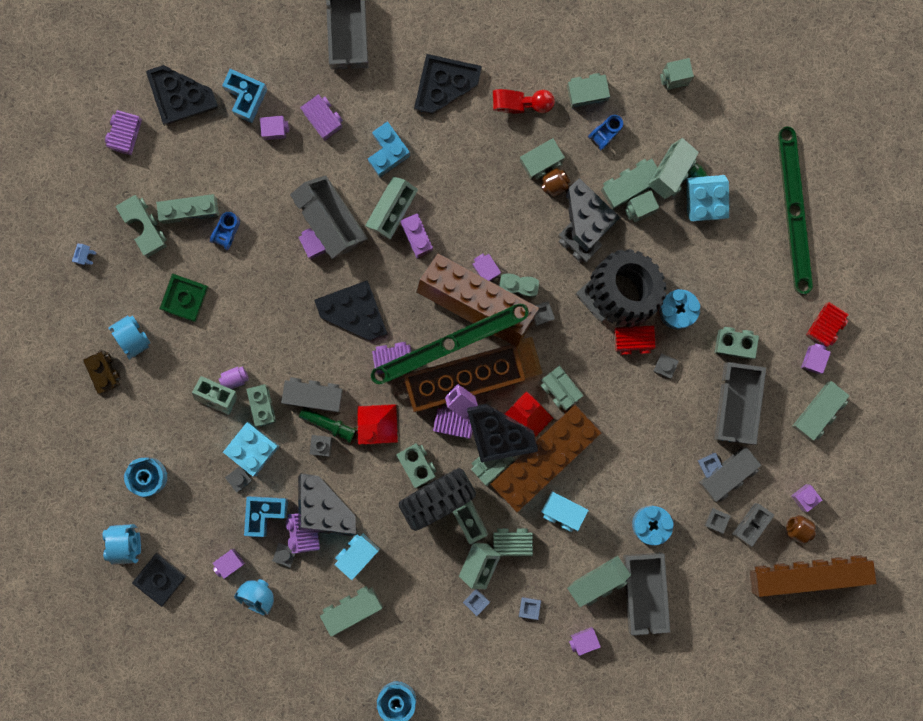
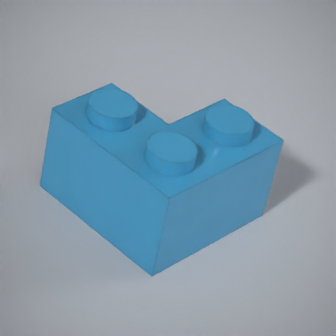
M229 69L222 87L226 92L238 96L232 112L235 116L253 123L268 89L264 83Z
M388 121L372 132L373 137L382 149L370 156L368 162L379 178L410 157L409 150Z
M248 496L246 498L244 536L264 537L267 534L268 518H287L288 498Z

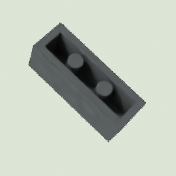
M290 377V381L285 380L281 403L340 412L343 389H340L338 384L328 383L327 387L320 386L321 382L309 380V384L301 383L302 379Z
M742 447L724 461L720 469L717 467L710 477H704L698 483L713 501L717 502L719 500L721 502L729 496L728 492L733 488L736 490L742 486L743 480L746 477L754 476L759 471L758 468L761 464L747 447Z

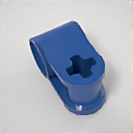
M611 115L589 134L588 138L593 139L599 146L600 151L621 131L623 127L622 118L618 115ZM617 121L619 128H610L609 122Z
M232 212L222 214L209 242L212 244L215 242L223 246L225 250H228L240 225L239 217ZM231 216L234 217V224L227 226L226 219Z

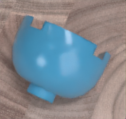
M261 579L258 582L254 580L245 582L234 595V599L242 604L244 601L249 606L248 609L261 615H268L274 603L273 593L268 588L269 584Z

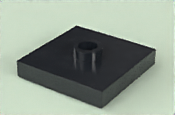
M156 552L132 584L159 606L163 607L187 576Z

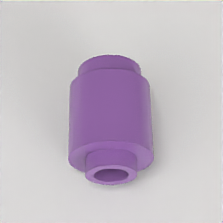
M237 366L221 373V378H219L220 384L229 389H235L249 381L243 366L240 368Z

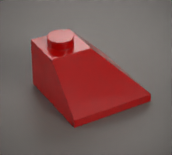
M527 391L505 413V415L533 430L535 437L553 419Z
M396 404L358 406V444L398 443Z

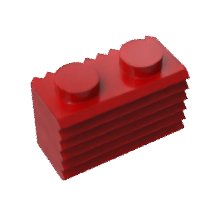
M830 302L826 303L806 333V336L825 347L832 346L838 338L836 335L838 330H843L847 325L848 320L846 318L849 314Z
M654 326L620 327L614 329L615 351L620 352V355H630L632 351L638 350L639 354H649L651 350L656 348Z

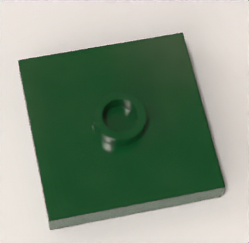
M172 273L159 309L196 322L209 286Z

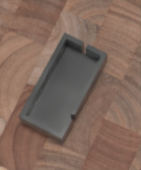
M326 0L328 53L331 70L348 69V65H351V68H369L366 0Z
M326 175L304 182L290 194L295 205L299 209L302 208L305 220L309 223L316 237L321 241L332 259L353 251L368 239Z
M724 363L722 381H725V384H721L715 440L751 445L757 444L766 374L765 367Z
M661 552L623 555L624 565L631 574L626 580L627 584L625 585L629 633L631 635L649 634L647 628H650V632L653 634L670 633L665 554Z

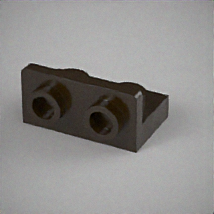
M99 350L98 353L83 359L98 395L120 386L119 380L121 378L118 371L112 368L111 363H113V359L109 352L106 353L105 350Z

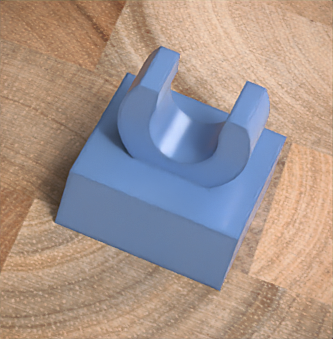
M77 244L72 262L92 265L93 262L89 261L87 256L88 254L96 255V252L89 250L90 246Z

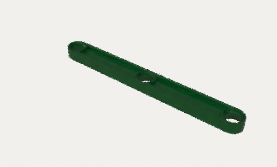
M786 126L778 133V146L795 291L800 295H805L812 290L813 282L797 137L795 130L792 127ZM789 131L792 135L791 140H784L782 132ZM791 206L799 207V215L794 216L790 213ZM800 281L807 282L808 289L806 291H801L798 288Z
M522 303L513 305L376 367L371 372V380L375 384H384L524 321L529 316V308ZM517 307L525 309V316L523 318L516 317L515 309ZM446 339L454 341L455 345L452 350L445 348L444 342ZM382 370L385 373L383 381L376 379V371Z

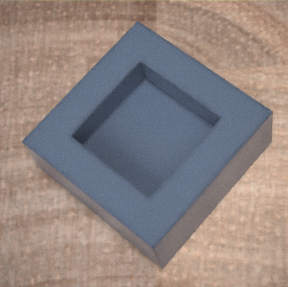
M716 452L698 460L706 478L710 477L717 467L718 469L722 467Z
M475 589L463 603L478 616L490 601L478 589Z
M522 597L519 617L538 620L541 600Z

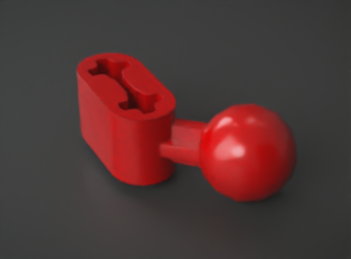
M508 89L493 90V111L521 114L525 112V108H533L536 112L544 114L552 110L555 104L554 96L548 90H538L533 96L524 97V92Z

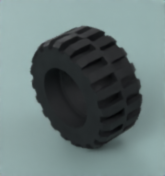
M632 249L618 250L608 255L592 272L591 281L589 282V289H592L589 294L590 298L594 300L593 305L595 309L598 308L600 310L599 314L602 317L606 316L608 318L607 321L611 323L617 322L616 325L618 326L626 324L627 327H632L643 323L661 308L666 297V292L664 291L667 289L666 282H663L664 275L658 270L660 267L657 263L654 264L649 256L645 257L643 256L644 253L639 251L634 253ZM616 275L625 276L634 282L639 291V301L629 300L620 293L616 285Z
M457 468L399 501V508L410 528L417 531L473 500L476 497V491L464 470Z

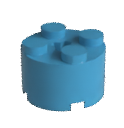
M682 289L674 290L667 294L663 300V305L659 309L660 318L669 328H687L697 320L700 313V303L691 292ZM682 306V309H681V310H682L683 312H681V313L678 314V313L676 312V311H677V308H676V307Z
M127 315L108 327L125 354L130 353L127 355L129 360L149 348L148 344H150L145 333H139L137 330L140 326L133 315L131 317Z
M154 458L135 459L128 465L125 471V485L135 495L141 497L155 495L166 486V468L159 460ZM145 474H149V478H147V480H143V476H145Z
M645 506L635 513L632 520V528L635 536L640 541L649 545H660L671 536L673 520L670 514L663 508ZM650 521H656L655 525L657 527L655 529L652 528L649 530L650 525L648 523Z
M135 524L114 525L103 531V540L105 542L103 557L105 561H109L112 565L138 562L139 559H136V556L141 553L140 533L135 532L134 528H137Z
M393 681L381 689L377 698V710L384 721H408L414 714L416 695L409 685ZM399 699L400 705L393 706V700Z

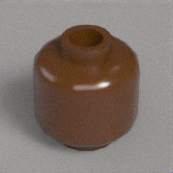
M556 168L543 176L541 187L546 194L550 193L553 197H556L567 191L571 182L564 170Z
M802 515L792 517L787 522L786 530L788 536L801 544L812 541L816 535L815 524Z

